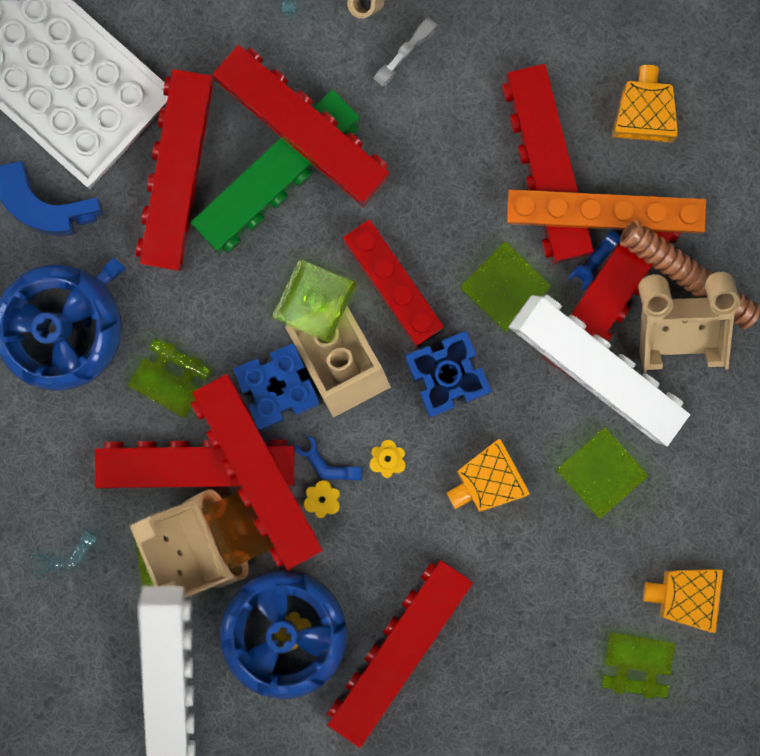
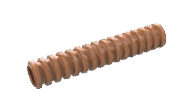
M638 220L631 222L624 229L620 237L621 246H628L630 252H636V256L644 258V261L648 264L652 263V267L656 270L660 269L662 274H668V278L672 281L676 280L678 285H684V289L692 291L694 296L708 298L705 282L710 275L714 274L710 270L706 271V268L703 265H698V262L694 259L690 260V257L687 254H682L680 249H674V246L671 243H666L664 238H658V234L654 231L650 232V229L642 226V223ZM738 292L740 305L734 312L733 323L739 324L742 329H747L758 320L760 305L753 303V300L749 297L745 298L742 292Z

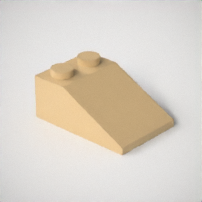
M343 297L285 326L333 418L391 388L383 368Z

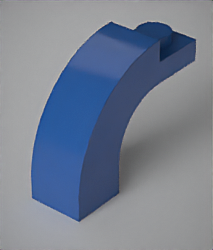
M22 161L0 166V200L15 218L35 231L55 236L74 235L72 222L77 221L78 225H86L96 222V216L104 215L102 204L97 197L64 205H51L42 202L33 192L28 168Z

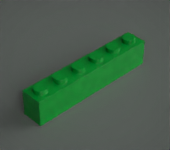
M333 89L313 107L320 114L323 111L329 113L338 122L336 128L345 135L348 132L353 135L359 132L360 129L357 126L360 124V117ZM280 138L190 223L219 255L224 250L230 253L241 243L242 240L239 236L248 228L251 231L255 230L265 220L263 214L271 206L277 209L287 200L289 195L286 192L295 184L298 187L302 186L312 176L313 173L310 170L314 165Z

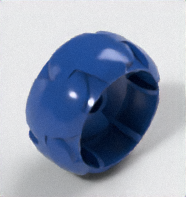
M66 265L36 267L21 274L17 280L6 288L0 297V357L7 368L23 382L50 391L81 387L99 377L115 358L122 335L121 315L110 290L91 273ZM50 288L71 290L62 313H41L37 308L29 304L28 301H33L37 297L36 294ZM91 316L92 320L96 322L95 339L88 353L79 358L67 339L72 334L73 322ZM49 323L56 325L55 333L49 332ZM32 332L35 339L39 342L55 343L52 365L41 364L32 358L22 344V341H25V336L19 333Z
M293 571L269 572L243 585L229 601L220 625V646L229 670L246 688L259 695L275 699L301 697L324 685L339 667L347 642L345 616L334 594L317 579ZM286 594L300 597L312 605L320 616L323 626H315L298 631L297 626L292 621L285 619L287 612ZM257 605L258 609L273 624L267 631V642L247 652L248 648L244 642V627L248 615ZM281 627L287 628L286 634L291 633L292 639L286 640L285 644L278 643L279 639L275 640L274 633H278ZM295 644H298L310 654L317 656L313 663L297 673L280 675V673L276 672L272 673L278 653L288 652Z

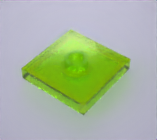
M504 241L459 289L498 327L507 333L510 330L508 327L531 295L542 297L551 288V285Z
M299 259L272 318L329 343L357 284L350 279Z
M606 427L602 428L556 469V472L598 519L607 514L649 476Z

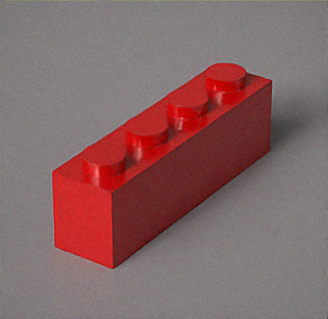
M370 219L343 237L344 245L416 349L443 331L444 326Z

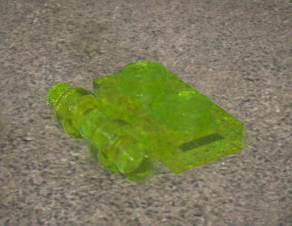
M155 338L149 350L159 355L156 363L154 364L143 357L127 386L185 418L192 407L190 403L195 400L192 392L198 389L190 384L193 377L197 376L206 381L212 370L202 365V360L194 356L190 358L177 351V346L167 342L165 344ZM169 361L184 369L181 378L165 370Z
M609 632L604 665L617 668L615 677L602 676L601 688L611 689L613 693L624 695L625 692L642 694L643 698L651 700L654 697L667 698L669 686L656 684L657 674L671 675L675 643ZM628 669L646 672L645 681L627 679Z

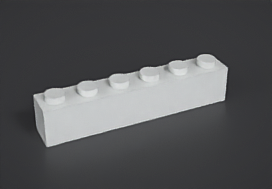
M531 295L508 328L654 442L668 447L690 416L682 408L684 403L669 392L666 395L658 389L659 382L648 374L643 373L641 376L633 369L635 363L622 354L618 356L613 354L609 350L611 347L610 343L596 334L593 337L584 330L586 325L580 319L573 315L567 317L559 311L562 306L548 295L544 297Z
M142 587L139 602L146 756H196V741L190 740V734H194L195 713H189V706H193L194 686H188V678H192L193 658H187V650H191L192 630L186 629L185 621H190L191 601L185 600L184 587Z

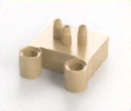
M716 272L710 275L705 282L708 298L672 299L668 282L660 275H649L643 278L638 287L642 302L639 356L643 373H647V370L662 369L661 355L704 353L708 367L724 366L725 369H729L734 312L740 305V297L732 275L727 272Z
M203 491L186 499L179 506L151 515L130 525L154 586L184 587V596L186 598L210 587L223 588L247 577L249 564L246 557L238 551H231L221 556L207 522L218 518L224 511L223 500L216 491Z

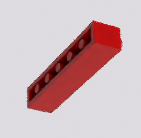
M238 44L213 73L215 82L364 208L389 179V172L386 170L388 164L377 154L373 153L372 156H369L362 150L363 143L350 132L345 135L336 128L338 122L329 113L323 111L320 114L311 106L313 101L304 92L298 90L295 93L286 85L289 81L278 70L274 68L270 72L261 64L264 60L256 51L250 47L245 50Z
M545 63L507 72L506 83L501 84L505 102H511L514 114L509 115L512 131L514 134L519 133L522 145L517 146L521 164H527L530 176L525 177L527 190L578 193ZM543 226L546 239H541V245L545 258L551 257L552 265L587 257L594 252L588 228Z
M172 69V75L166 76L163 95L168 96L166 109H160L158 117V128H162L160 141H155L152 153V160L157 161L155 174L150 173L147 182V192L151 193L149 206L144 205L141 217V224L146 225L144 238L139 237L136 246V257H140L139 264L182 271L215 81L212 75Z
M654 231L658 234V238H664L666 243L669 240L675 243L682 234ZM619 242L570 315L580 319L586 325L584 330L592 337L596 334L608 342L613 335L608 330L615 320L621 323L631 307L627 305V302L633 294L636 296L640 295L639 284L652 267V263H646L644 258H639L636 256V252H630L628 246L623 247ZM542 355L541 358L543 360H545L546 362H548L549 364H551L552 366L566 374L571 379H574L561 368H559L556 364H554L551 360Z
M225 374L192 392L195 400L190 404L198 419L205 418L211 430L207 431L206 434L215 450L219 447L223 450L227 458L222 461L223 466L231 479L237 476L242 486L238 493L246 508L253 506L258 518L253 521L261 536L265 537L268 535L274 547L269 550L278 567L285 565L286 569L289 570L324 551L230 376Z
M210 440L202 441V447H189V441H169V447H156V441L137 442V448H124V442H104V448H95V488L242 486L237 476L232 479L230 478L222 463L223 460L227 459L221 447L215 450ZM268 440V448L289 486H295V447L288 446V440Z
M441 560L437 564L433 562L428 564L420 576L424 583L418 592L411 589L401 605L406 608L399 619L395 616L391 618L383 630L387 637L381 646L374 643L364 658L368 665L361 674L357 671L354 672L345 688L350 690L343 701L337 698L326 713L330 717L327 726L358 748L362 747L473 584L472 581Z

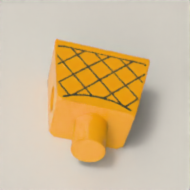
M641 65L639 68V81L626 82L612 131L613 138L673 142L677 138L678 130L673 85L658 83V66Z
M501 439L492 443L460 468L457 474L462 484L446 492L454 509L472 501L478 512L530 494Z
M723 570L665 571L663 584L645 582L643 601L661 604L659 616L716 633Z

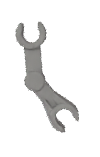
M427 17L417 28L409 42L406 41L400 47L398 54L390 64H385L373 79L382 87L386 86L395 76L396 72L394 70L403 59H406L412 53L416 45L419 46L427 41L435 32L434 29L438 24L430 17Z

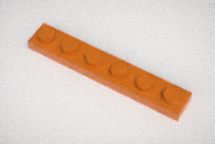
M508 190L506 224L624 230L631 222L638 220L642 223V226L648 227L650 231L697 234L705 232L706 199Z

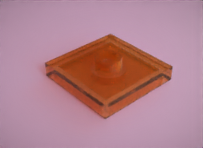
M239 493L201 509L229 570L270 551L269 549L274 547L268 535L265 537L261 536L253 521L258 518L253 506L246 508Z

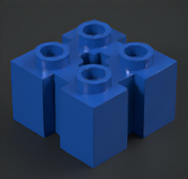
M467 331L442 340L440 344L442 350L432 353L430 346L405 355L404 360L414 383L422 380L426 389L420 392L419 396L429 419L454 409L453 400L462 397L464 403L467 404L491 393L482 367L473 370L470 360L475 358L476 353ZM443 367H448L449 371L452 369L455 371L456 375L452 378L453 383L447 384L446 380L443 382L440 380L439 376L442 374Z
M294 343L269 353L272 361L262 366L259 360L255 359L233 368L243 394H253L256 402L248 406L260 431L284 422L282 413L293 409L295 415L298 416L320 406L310 380L301 382L298 375L305 368ZM275 379L279 383L284 381L286 383V387L282 388L284 393L279 396L275 392L268 393V387L272 386L271 382Z

